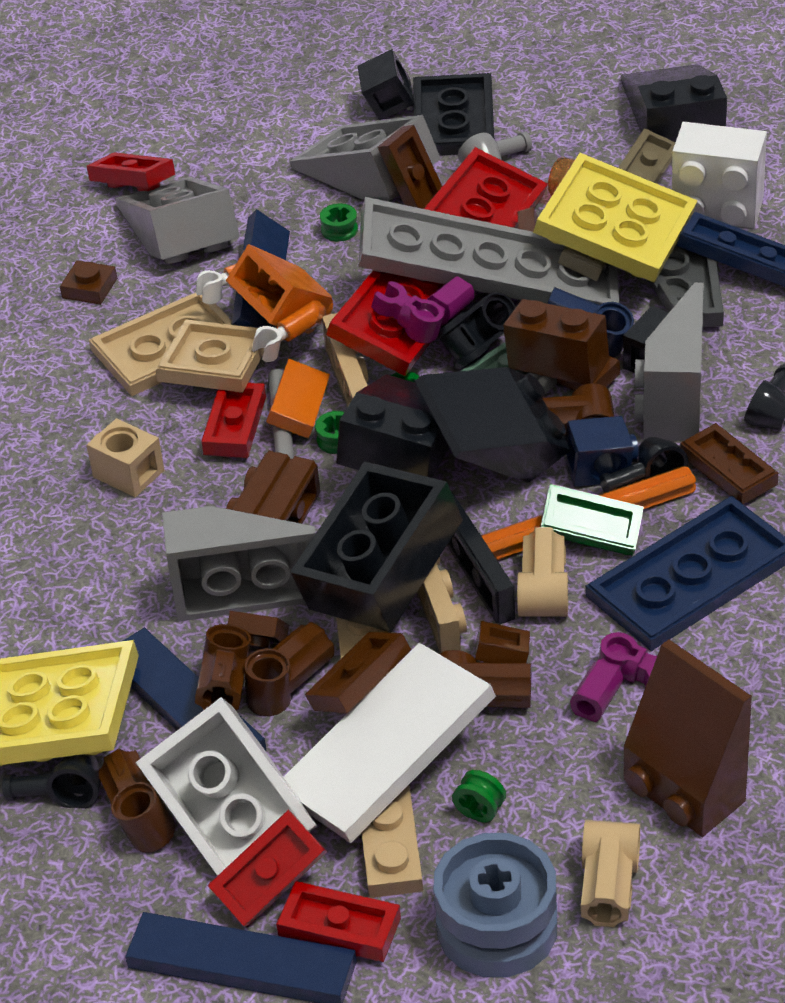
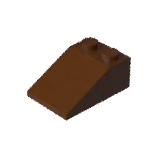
M670 639L660 647L624 744V780L635 794L640 797L647 796L662 807L674 823L682 827H689L703 838L746 802L752 696Z

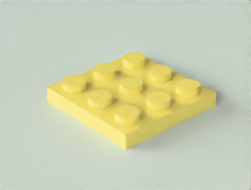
M579 153L537 218L533 233L545 237L555 244L564 245L596 260L625 270L635 277L644 278L655 283L678 242L680 233L693 215L698 200Z
M134 640L1 658L0 767L6 764L29 761L45 762L53 758L82 754L97 755L104 751L114 750L139 657Z

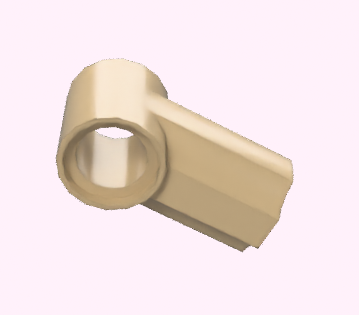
M536 527L532 533L523 536L522 572H518L517 581L518 617H568V572H565V536L554 532L552 527Z
M585 820L582 843V869L585 870L581 897V917L591 921L594 926L615 927L617 924L629 919L633 887L632 876L633 873L638 872L640 824Z

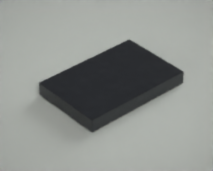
M491 73L413 77L414 116H424L439 156L458 155L463 143L478 133H489L494 138Z

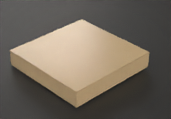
M186 319L156 368L157 382L243 392L264 352V348L252 351L254 336L258 328Z

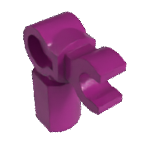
M456 276L426 300L420 299L416 295L413 297L408 296L406 289L402 285L390 281L385 295L378 291L374 294L371 307L380 315L396 318L398 325L405 329L411 339L421 343H430L438 337L441 326L447 324L474 300L473 285Z
M616 632L606 635L600 644L598 660L592 664L570 700L571 709L574 714L593 722L600 720L624 679L633 683L637 680L644 683L646 687L657 655L648 654V649L639 646L636 640L628 634Z

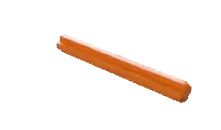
M683 466L598 496L643 506V510L693 493L696 490V479L689 467ZM542 515L481 536L495 558L500 560L523 552V536L529 535L536 527H540Z

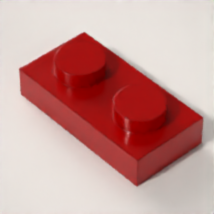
M114 152L87 165L89 181L107 183V186L110 188L134 186L138 191H151L161 186L160 182L175 175L173 159Z
M248 383L243 392L217 390L201 441L203 455L249 457L266 400L264 383Z
M287 810L207 886L244 927H248L328 851L290 810Z
M295 881L276 925L278 936L352 949L356 951V956L384 962L401 920L400 905Z

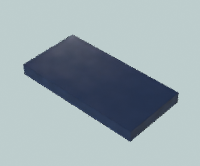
M730 496L585 585L586 597L645 647L653 651L668 639L678 635L784 567L785 536L733 496Z

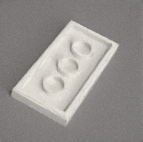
M419 642L283 777L310 816L352 843L496 695L489 683Z

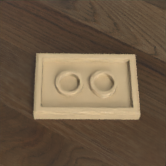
M195 292L89 339L91 351L126 391L131 396H134L163 383L157 382L156 368L186 319L231 325L232 320L216 303H203L202 295H197Z

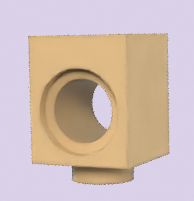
M116 418L87 444L93 478L133 497L140 494L165 471L159 438Z

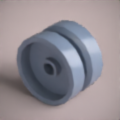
M482 833L461 840L444 853L434 871L433 894L436 910L437 938L445 955L462 970L481 977L508 978L529 971L549 955L557 939L556 870L547 853L532 841L510 833Z

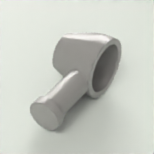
M521 132L517 136L495 141L489 133H478L467 139L460 147L458 160L462 163L475 147L502 160V156L531 151L532 140L527 132Z

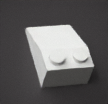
M222 697L136 762L217 876L287 810H290L309 832L317 827L259 741L233 706Z

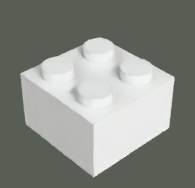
M682 122L672 151V190L698 200L694 212L732 226L755 229L764 197L767 131Z

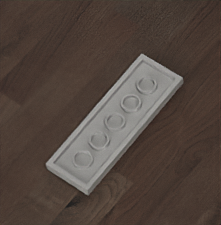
M369 197L364 199L361 209L358 267L440 284H446L452 278L458 276L473 285L474 291L489 294L501 292L509 298L537 300L546 304L554 287L597 305L612 301L619 303L617 267L608 264L598 281H595L559 264L558 261L565 246L555 244L532 231Z

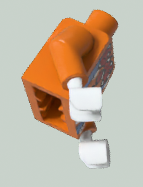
M250 244L247 245L236 264L224 268V273L220 274L216 271L208 270L201 272L197 278L196 294L202 295L203 303L215 304L220 302L222 287L229 285L270 324L277 326V329L271 326H262L256 330L252 351L264 348L262 360L265 362L277 359L281 341L286 340L290 342L303 333L310 334L316 327L321 325L322 317L331 314L333 309L332 296L304 269Z

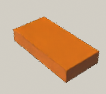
M288 358L266 422L309 439L330 374Z

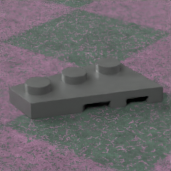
M676 243L655 283L647 281L668 312L673 309L694 282L704 283L702 327L723 326L724 310L716 261L678 247Z

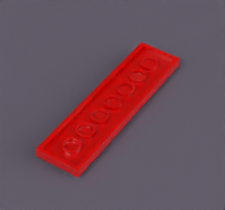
M475 147L424 209L518 229L517 212L531 207L535 208L544 196L548 183ZM373 270L330 321L326 335L385 367L406 376L430 343H421L411 339L405 329L398 325L396 318L386 317L375 312L371 307L374 294L378 291L385 295L388 283L393 281L402 285L406 289L408 296L413 297L416 295L420 299L427 300L428 297L445 284L420 281L415 278Z

